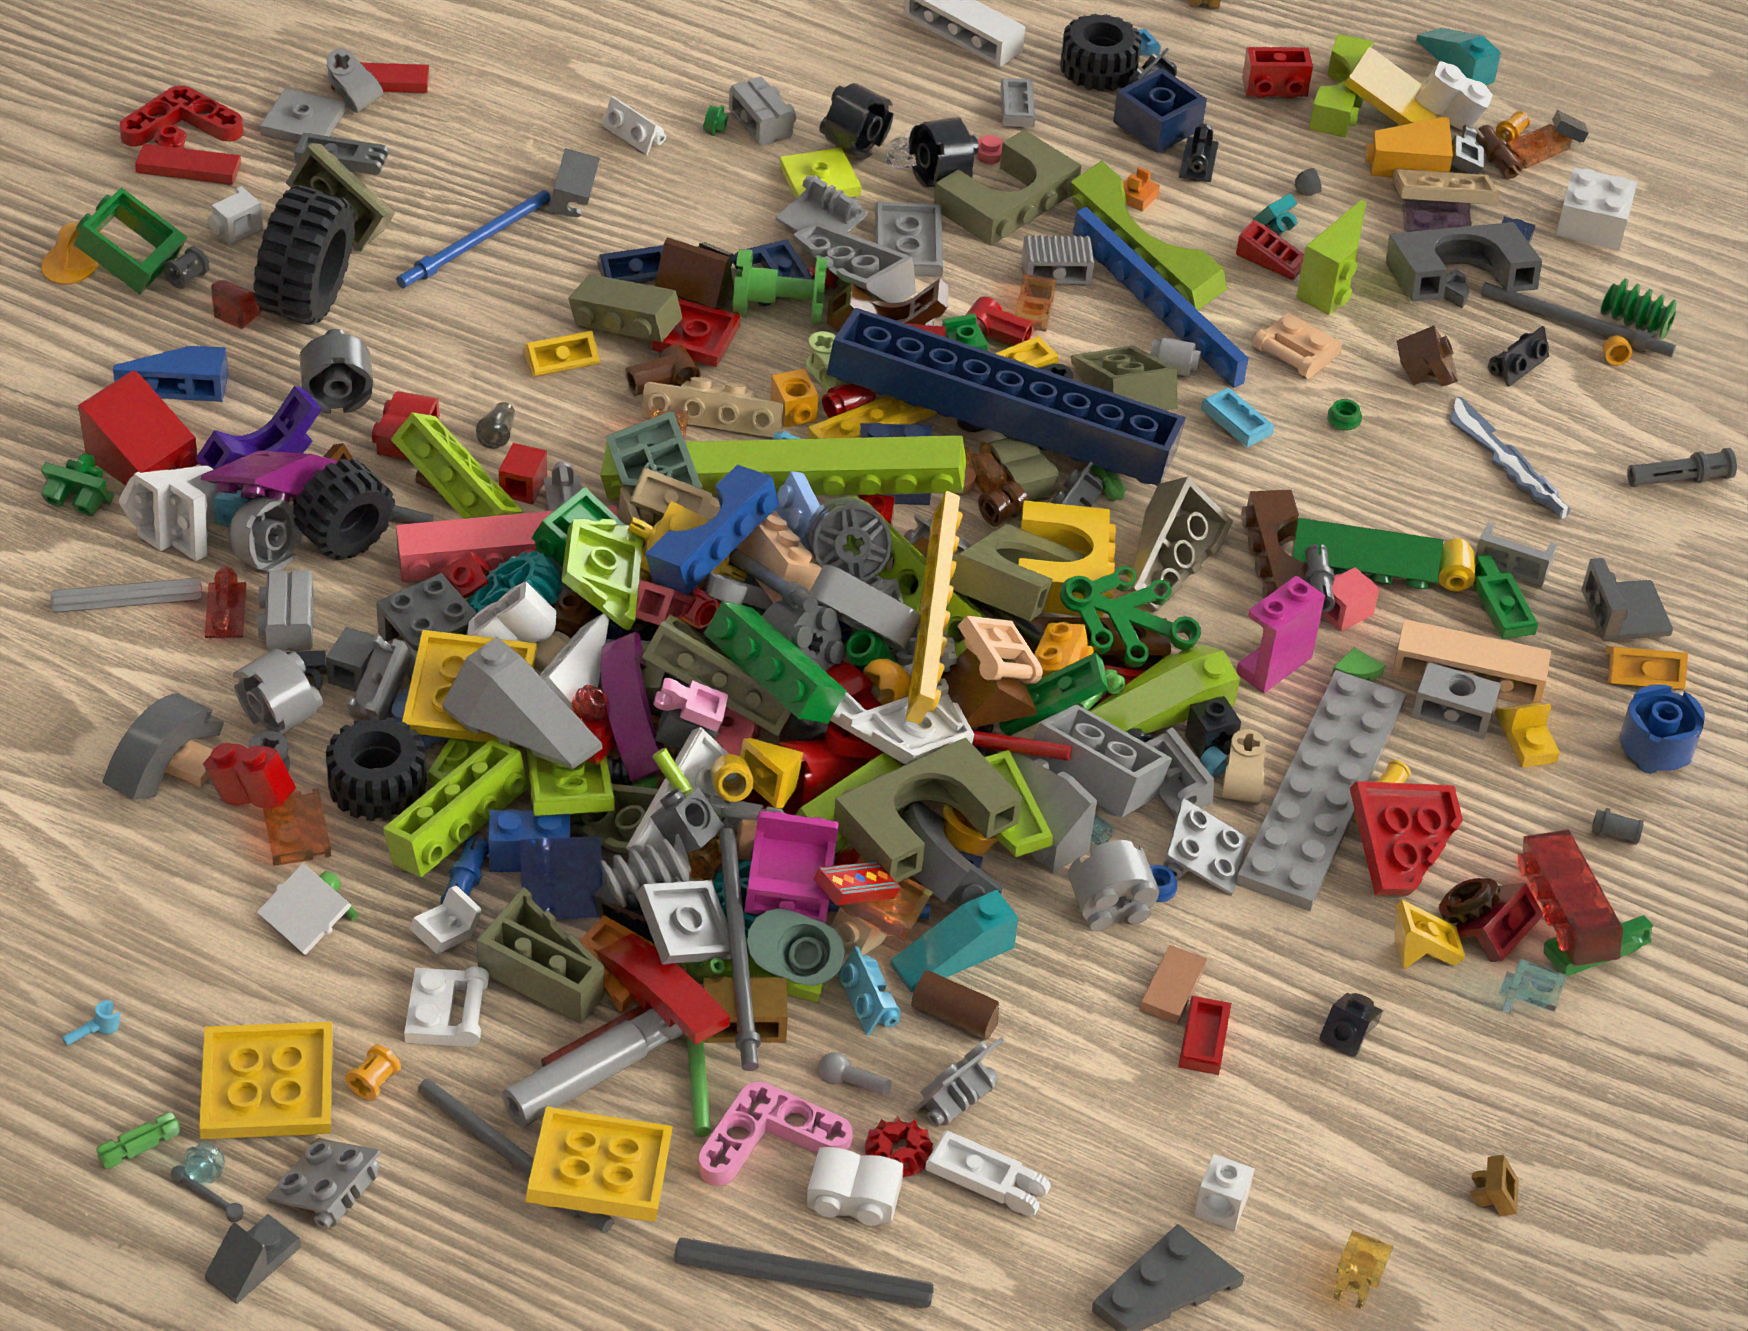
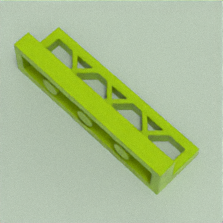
M411 413L391 438L393 443L463 519L524 513L435 416Z

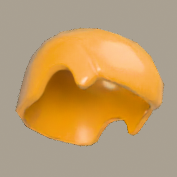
M877 659L871 661L863 670V673L873 685L879 687L880 693L877 700L881 705L909 696L911 676L898 663L889 659Z

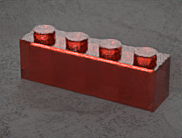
M1570 830L1524 836L1523 851L1517 857L1518 868L1522 876H1527L1535 900L1540 901L1547 925L1553 926L1560 950L1566 951L1573 966L1620 959L1623 927Z

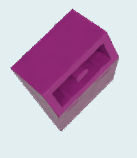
M257 451L202 474L201 480L216 484L215 491L237 494V491L240 490V497L254 499L263 496L281 499L287 503L293 501V506L298 504L296 501L298 494L303 491L304 484L314 477L313 474L318 470L325 469V466L331 462L336 464L337 461L314 454Z

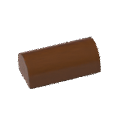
M924 971L914 990L911 1006L982 1039H989L998 1025L999 1002L934 972Z

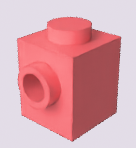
M1356 567L1343 574L1335 575L1334 584L1332 585L1335 606L1332 610L1321 614L1336 628L1343 631L1374 615L1379 588Z

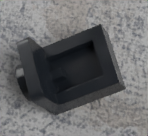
M1346 993L1332 1005L1319 1039L1321 1042L1355 1057L1361 1049L1366 1034L1378 1025L1384 1010L1374 1006V1002L1362 994Z

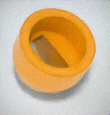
M1618 335L1611 336L1603 344V354L1611 365H1622L1631 358L1632 348L1624 337Z

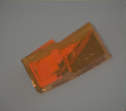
M1025 274L1023 276L1015 315L1032 321L1034 323L1033 330L1047 331L1057 287V279Z

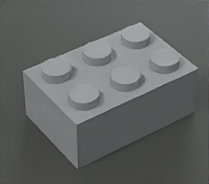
M1077 704L1041 721L1033 739L1071 745L1072 754L1070 760L1065 761L1027 755L1033 761L1038 758L1047 761L1049 770L1055 774L1064 771L1071 775L1097 800V804L1101 806L1105 813L1121 818L1157 798L1172 760L1171 757Z

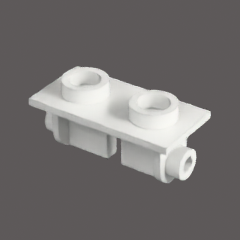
M611 96L602 123L603 127L646 155L649 154L651 145H661L664 143L666 134H664L663 128L614 96Z

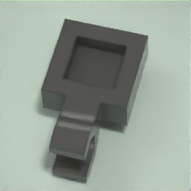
M1464 124L1461 137L1456 135L1451 141L1453 152L1451 165L1460 171L1479 174L1484 168V147L1475 144L1476 129Z

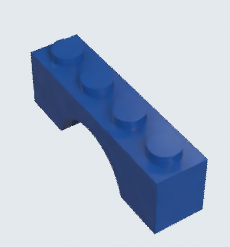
M736 465L715 486L721 509L712 520L694 529L668 531L645 553L653 582L688 595L779 506L772 476Z

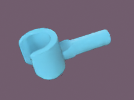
M1216 746L1208 748L1201 757L1200 762L1206 767V770L1212 777L1213 775L1218 777L1225 772L1226 755Z
M110 1000L98 1003L95 1008L94 1019L62 1036L66 1046L96 1031L102 1034H112L117 1031L120 1024V1012L112 1015L114 1003Z

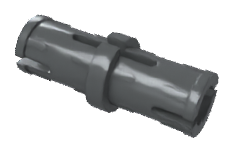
M1313 544L1305 550L1307 563L1305 581L1325 595L1322 613L1332 610L1335 606L1332 590L1335 577L1333 570L1329 568L1327 547L1320 545L1321 555H1318V546Z

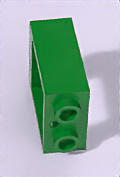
M121 187L112 197L108 194L105 195L97 205L96 212L93 215L87 213L80 220L76 227L79 234L74 245L137 293L141 294L164 271V264L169 260H175L179 256L187 236ZM114 217L157 248L142 264L99 233Z

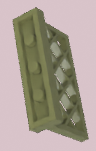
M671 614L665 622L663 621L660 624L642 658L689 685L693 680L728 694L727 707L777 736L791 714L784 705L705 636L704 633Z

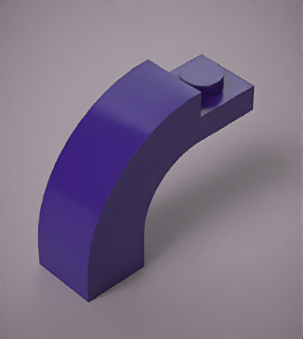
M294 386L273 418L262 428L242 436L229 435L214 430L195 459L201 466H209L212 469H216L257 451L304 453L313 442L307 435V431L322 408L305 389Z

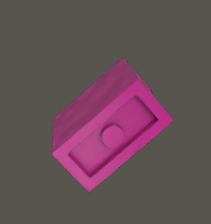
M1295 576L1250 608L1248 617L1263 628L1262 640L1258 649L1238 662L1237 674L1259 691L1265 693L1310 660L1313 656L1325 595L1300 577Z
M759 811L744 913L762 915L766 911L780 908L791 910L826 923L830 898L813 878L819 868L833 866L839 823L820 817L809 818L788 815L778 811Z

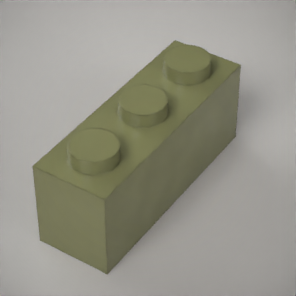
M589 274L568 297L575 325L657 342H663L683 318L676 290Z

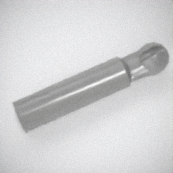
M651 1008L630 1021L625 1020L504 1089L502 1092L504 1105L512 1119L519 1126L526 1127L543 1117L546 1107L558 1108L645 1058L649 1051L668 1040L679 1038L684 1032L677 1024L669 1027L657 1012Z

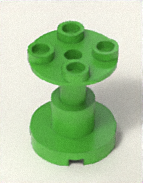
M738 250L736 265L738 269L734 284L733 313L741 315V318H747L749 301L775 304L776 297L813 300L811 324H821L827 258L817 256L815 280L780 277L778 276V269L752 267L753 250Z

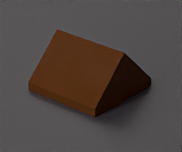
M669 237L666 238L655 287L676 290V294L679 297L713 308H718L732 302L734 284L728 256Z
M968 648L957 658V664L950 665L949 672L942 673L941 679H945L949 686L948 695L952 703H958L971 728L1036 715V707L1025 683L1014 678L1002 677L995 681L984 679L979 670L980 660ZM1001 658L1003 662L1016 663L1014 659Z

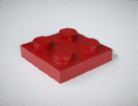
M678 299L683 318L663 342L652 341V350L662 353L669 346L681 345L687 350L693 361L717 367L741 325V315Z

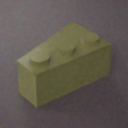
M525 887L521 889L477 939L478 967L486 969L489 972L490 978L580 1024L604 997V965L572 934L568 936L556 924V918L548 910L544 912L532 900V894Z

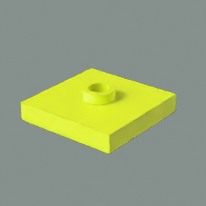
M841 147L780 157V168L795 199L806 190L803 187V181L808 175L812 177L817 175L820 177V180L827 183V187L833 185L836 187V191L842 190L848 197L861 195V184Z

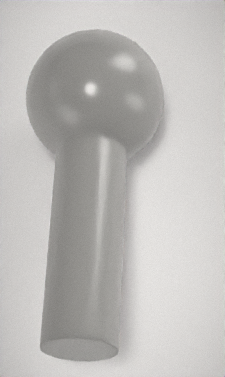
M828 1053L821 1058L818 1064V1074L826 1083L841 1084L848 1082L882 1095H887L890 1092L892 1086L890 1079L851 1066L847 1057L841 1053Z

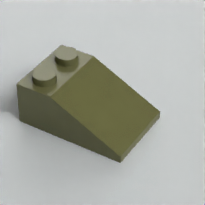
M1126 346L1071 355V362L1083 383L1163 410L1178 409L1177 368L1135 346Z

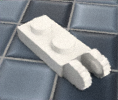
M948 1130L943 1133L926 1163L927 1171L1002 1204L1005 1202L1012 1211L1027 1215V1217L1035 1215L1040 1207V1202L1034 1196H1046L1051 1187L1050 1182L1045 1176L1022 1166V1162ZM1015 1182L1021 1189L1014 1187Z

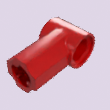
M979 297L965 314L975 313L977 317L976 323L985 338L988 336L1012 346L1030 340L1034 329L1032 321L1002 311L1000 304L991 297Z

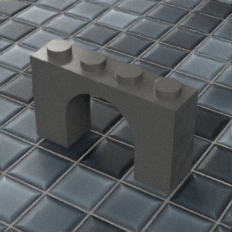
M1509 222L1391 233L1388 239L1386 264L1411 301L1415 302L1444 299L1448 270L1444 264L1468 263L1487 269L1497 278L1506 292L1538 290L1542 259L1515 223Z

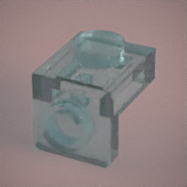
M1520 959L1515 973L1507 971L1499 992L1500 995L1506 996L1502 1011L1510 1014L1517 998L1555 1012L1567 975Z

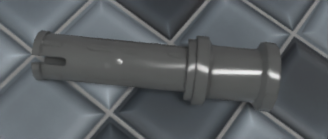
M1722 448L1720 452L1704 454L1700 451L1694 452L1690 458L1629 465L1627 477L1631 487L1684 479H1693L1701 483L1706 482L1708 478L1720 476L1731 479L1736 476L1737 461L1735 453L1731 448Z

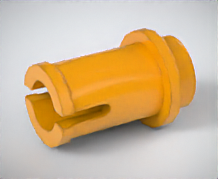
M1517 111L1508 120L1501 121L1496 126V134L1500 139L1507 141L1509 145L1514 144L1519 139L1520 133L1530 126V118L1528 117L1522 122L1521 119L1527 114L1523 111Z

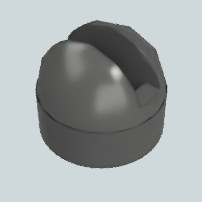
M1314 168L1304 170L1297 175L1295 188L1299 193L1309 196L1321 192V181Z

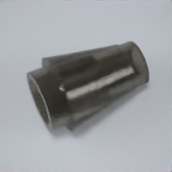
M506 402L498 403L477 423V439L481 445L489 449H497L508 443L515 416V410L512 405Z

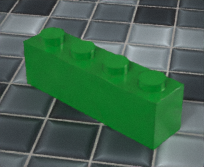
M1298 518L1291 557L1306 563V548L1317 544L1318 555H1321L1320 545H1324L1328 549L1329 568L1334 569V576L1343 574L1356 567L1362 574H1369L1370 579L1376 583L1391 584L1392 578L1406 580V587L1427 590L1428 584H1435L1438 581L1444 539Z
M722 601L704 632L705 636L799 719L828 724L847 692L751 607Z

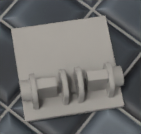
M808 175L803 181V187L806 190L786 207L775 220L795 232L814 222H818L849 233L868 213L863 210L857 199L853 200L845 195L842 190L836 191V187L833 185L827 187V183L820 180V177L817 175L813 177Z
M1183 798L1180 803L1164 866L1173 872L1176 879L1191 871L1227 894L1232 895L1248 837Z
M1001 1037L991 1046H988L983 1041L964 1056L965 1058L956 1065L954 1063L920 1092L925 1099L913 1110L917 1112L925 1106L929 1111L927 1113L929 1121L934 1126H939L940 1124L945 1126L961 1112L966 1111L969 1105L975 1104L987 1092L992 1091L995 1088V1082L998 1081V1075L991 1067L985 1068L981 1061L997 1048L1004 1039Z
M318 1138L307 1148L305 1154L292 1169L280 1179L278 1185L266 1199L270 1202L314 1210L316 1213L314 1222L322 1229L336 1226L341 1217L347 1212L346 1208H351L355 1204V1199H359L370 1183L378 1177L377 1170L380 1168V1165L376 1158L381 1154V1151L379 1149Z

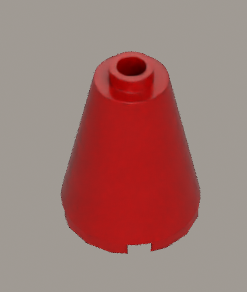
M824 740L779 741L774 745L803 752L797 786L786 802L785 814L795 815L801 807L869 763L871 759L835 755L826 748Z

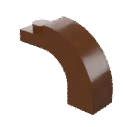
M939 278L907 301L887 303L870 297L854 283H851L829 300L826 323L839 332L856 307L901 323L933 326L934 318L942 316L948 308L949 285Z

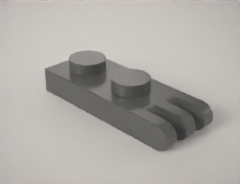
M303 132L294 151L295 162L298 163L307 146L311 143L321 144L330 153L335 155L349 171L378 175L389 154V148L382 144Z

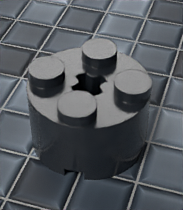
M857 83L849 84L846 87L840 85L832 94V104L827 116L820 123L819 131L825 135L828 142L841 147L859 158H868L873 154L869 150L874 145L880 147L890 131L894 113L889 111V105L893 106L891 100Z
M960 117L927 121L912 128L908 144L909 155H915L917 165L912 166V170L922 186L935 187L936 182L958 169L973 178L974 155L978 153V141L974 135L969 134L967 127Z

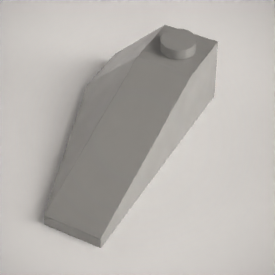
M814 222L793 234V240L816 259L817 256L827 258V268L849 285L854 283L867 295L878 301L899 303L916 293L913 257L818 222Z
M498 637L466 658L442 704L443 710L467 730L477 734L484 731L498 737V742L508 746L512 742L531 749L532 755L571 770L602 749V743L524 658Z
M986 748V756L1003 752ZM1010 752L1053 835V846L1031 852V854L1037 861L1042 862L1054 873L1075 861L1078 857L1080 858L1089 853L1097 800L1071 775L1064 771L1059 774L1050 771L1047 761L1041 758L1033 761L1026 754Z

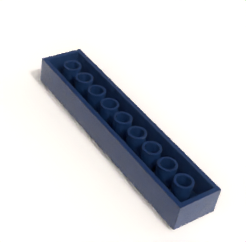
M856 307L833 339L826 375L837 378L843 383L855 384L870 389L875 394L888 395L902 400L908 405L920 406L935 411L941 416L953 417L968 422L974 427L986 428L1001 433L1007 438H1016L1028 442L1042 450H1051L1069 456L1078 462H1092L1093 465L1102 467L1108 472L1120 473L1135 478L1143 484H1153L1156 486L1162 482L1177 452L1186 420L1184 416Z

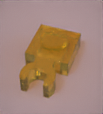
M1352 1230L1337 1267L1336 1273L1341 1274L1336 1282L1334 1299L1340 1300L1343 1291L1353 1290L1358 1294L1356 1307L1361 1309L1366 1304L1369 1286L1378 1288L1390 1259L1393 1245Z

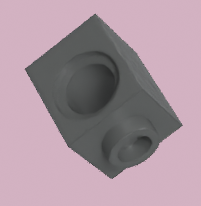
M699 787L682 792L681 788L671 791L660 800L662 807L650 816L662 836L667 839L672 847H675V835L679 834L686 853L702 848L724 828V825Z

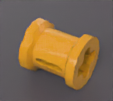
M374 1044V1046L370 1047L366 1052L367 1058L357 1069H350L345 1076V1081L352 1092L368 1101L375 1100L380 1093L379 1087L389 1076L397 1074L401 1069L399 1059L388 1048L379 1044Z

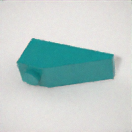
M1438 28L1417 35L1416 41L1439 62L1458 67L1461 73L1468 79L1479 81L1484 85L1495 83L1501 51L1483 35L1447 28Z
M995 890L962 904L893 957L890 965L912 993L925 970L946 978L1015 947L1018 916L998 890Z

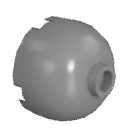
M263 496L251 499L240 506L232 517L229 528V542L236 556L244 564L268 572L282 570L290 564L296 556L291 554L295 542L301 544L303 533L294 522V506L281 499Z

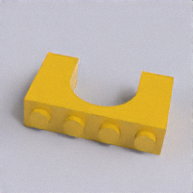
M1024 500L1021 521L1022 530L1085 554L1086 557L1071 562L1019 558L1018 565L1053 579L1042 612L1081 616L1079 612L1071 611L1062 604L1060 589L1067 579L1074 576H1085L1093 581L1114 573L1116 524L1110 523V509ZM1113 589L1101 595L1112 599ZM1072 593L1075 598L1084 599L1081 593ZM1096 610L1098 617L1103 618V612Z

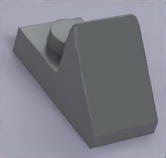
M269 1214L248 1232L237 1223H234L229 1228L205 1273V1280L234 1303L238 1304L301 1248L300 1238Z

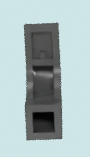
M179 693L159 699L148 707L127 730L110 760L102 783L133 800L155 797L164 772L176 752L185 743L194 738L220 736L225 721L211 715L212 709L196 703Z
M921 801L909 803L900 817L925 843L922 871L913 875L921 884L944 903L948 899L958 907L995 890H998L1000 894L1002 893L1003 886L963 857L949 842L944 833L946 821L944 818Z

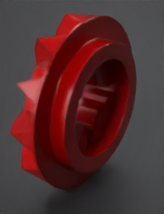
M899 1116L892 1122H886L881 1119L875 1129H869L865 1142L866 1155L882 1156L902 1163L903 1177L915 1175L925 1169L927 1160L933 1152V1143L929 1138L928 1129L919 1128L915 1119L910 1123L903 1122ZM903 1138L906 1139V1147L899 1148L892 1155V1143H898Z

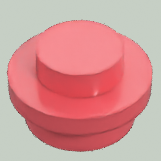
M986 135L977 140L979 146L977 158L979 161L985 164H996L1001 161L1002 142H1004L1002 139L994 135Z

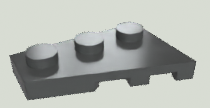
M1177 1224L1093 1301L1092 1312L1116 1331H1141L1170 1318L1171 1313L1192 1303L1195 1306L1209 1301L1210 1295L1226 1288L1231 1291L1242 1286L1245 1275Z

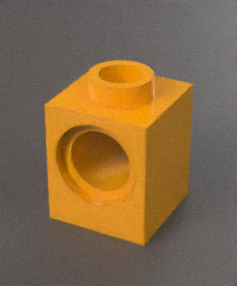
M805 368L773 374L770 401L783 404L781 420L783 427L816 422L819 395Z

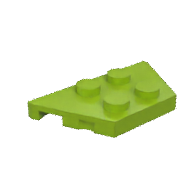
M573 519L567 531L561 581L622 628L630 630L636 616L643 538L627 531L629 525H617L614 519H602L597 522L589 519Z

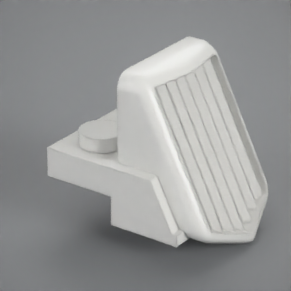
M209 466L135 473L125 486L119 498V504L130 522L137 527V536L159 551L173 546L194 561L206 557L208 538L206 526L216 521L213 499L218 491H215L216 484L202 481L201 475L214 469Z

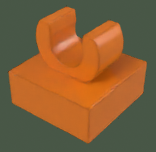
M1138 167L1136 175L1132 173L1122 182L1126 196V205L1143 211L1159 195L1160 185L1150 181V171Z

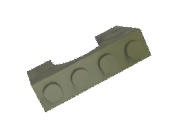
M1024 129L1002 142L1000 169L1028 187L1017 191L993 190L985 187L958 169L936 182L934 204L941 205L942 215L991 246L999 240L1008 237L1023 225L1029 224L1042 213L1051 210L1066 198L1073 196L1071 181L1081 175L1082 165Z
M1005 524L953 557L952 560L956 561V569L949 585L953 586L954 591L1031 621L1042 613L1053 579L1018 565L1019 558L1071 562L1083 559L1086 555L1010 524Z
M965 737L952 744H946L937 751L920 759L911 760L905 766L888 774L879 775L873 781L856 789L845 791L835 799L833 821L839 823L838 831L866 862L878 861L896 882H900L922 871L925 843L898 815L897 811L903 806L921 800L946 803L959 810L982 836L988 839L1018 824L1022 796Z

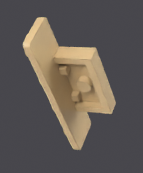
M692 377L690 381H685L680 387L647 382L644 385L641 408L642 417L654 418L673 411L678 423L772 438L776 432H780L783 404L781 402L754 398V391L746 390V386L743 384L729 382L725 383V387L711 385L712 380L707 378Z

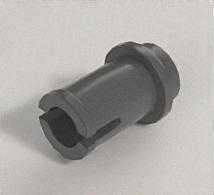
M1605 808V811L1597 809L1591 832L1598 833V838H1603L1606 835L1637 845L1642 834L1644 821L1610 813V808Z

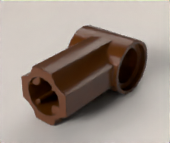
M681 345L669 346L662 351L659 358L626 368V379L629 389L634 396L643 394L644 385L647 382L680 387L685 381H690L692 377H700L701 375L700 369L687 350Z

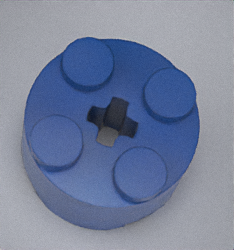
M1661 684L1643 687L1634 694L1633 699L1629 703L1619 739L1623 750L1636 762L1639 770L1649 774L1655 773L1658 770L1671 771L1687 766L1692 762L1703 729L1705 712L1699 701L1691 694L1684 691L1682 696L1672 692V686Z

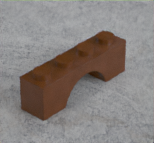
M1292 489L1250 491L1247 506L1242 507V525L1249 530V550L1256 555V576L1263 580V599L1295 576L1305 581L1307 563L1291 557L1281 548L1283 544L1294 540L1296 522L1299 516Z

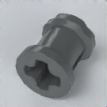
M195 246L187 248L185 255L177 260L167 261L163 268L167 280L178 289L185 288L189 284V280L197 275H205L210 270L209 260L206 255Z

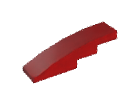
M631 933L598 951V957L644 1010L652 1007L669 1027L677 1024L694 1045L729 1026L730 1015L700 984L676 963L662 964L657 948Z

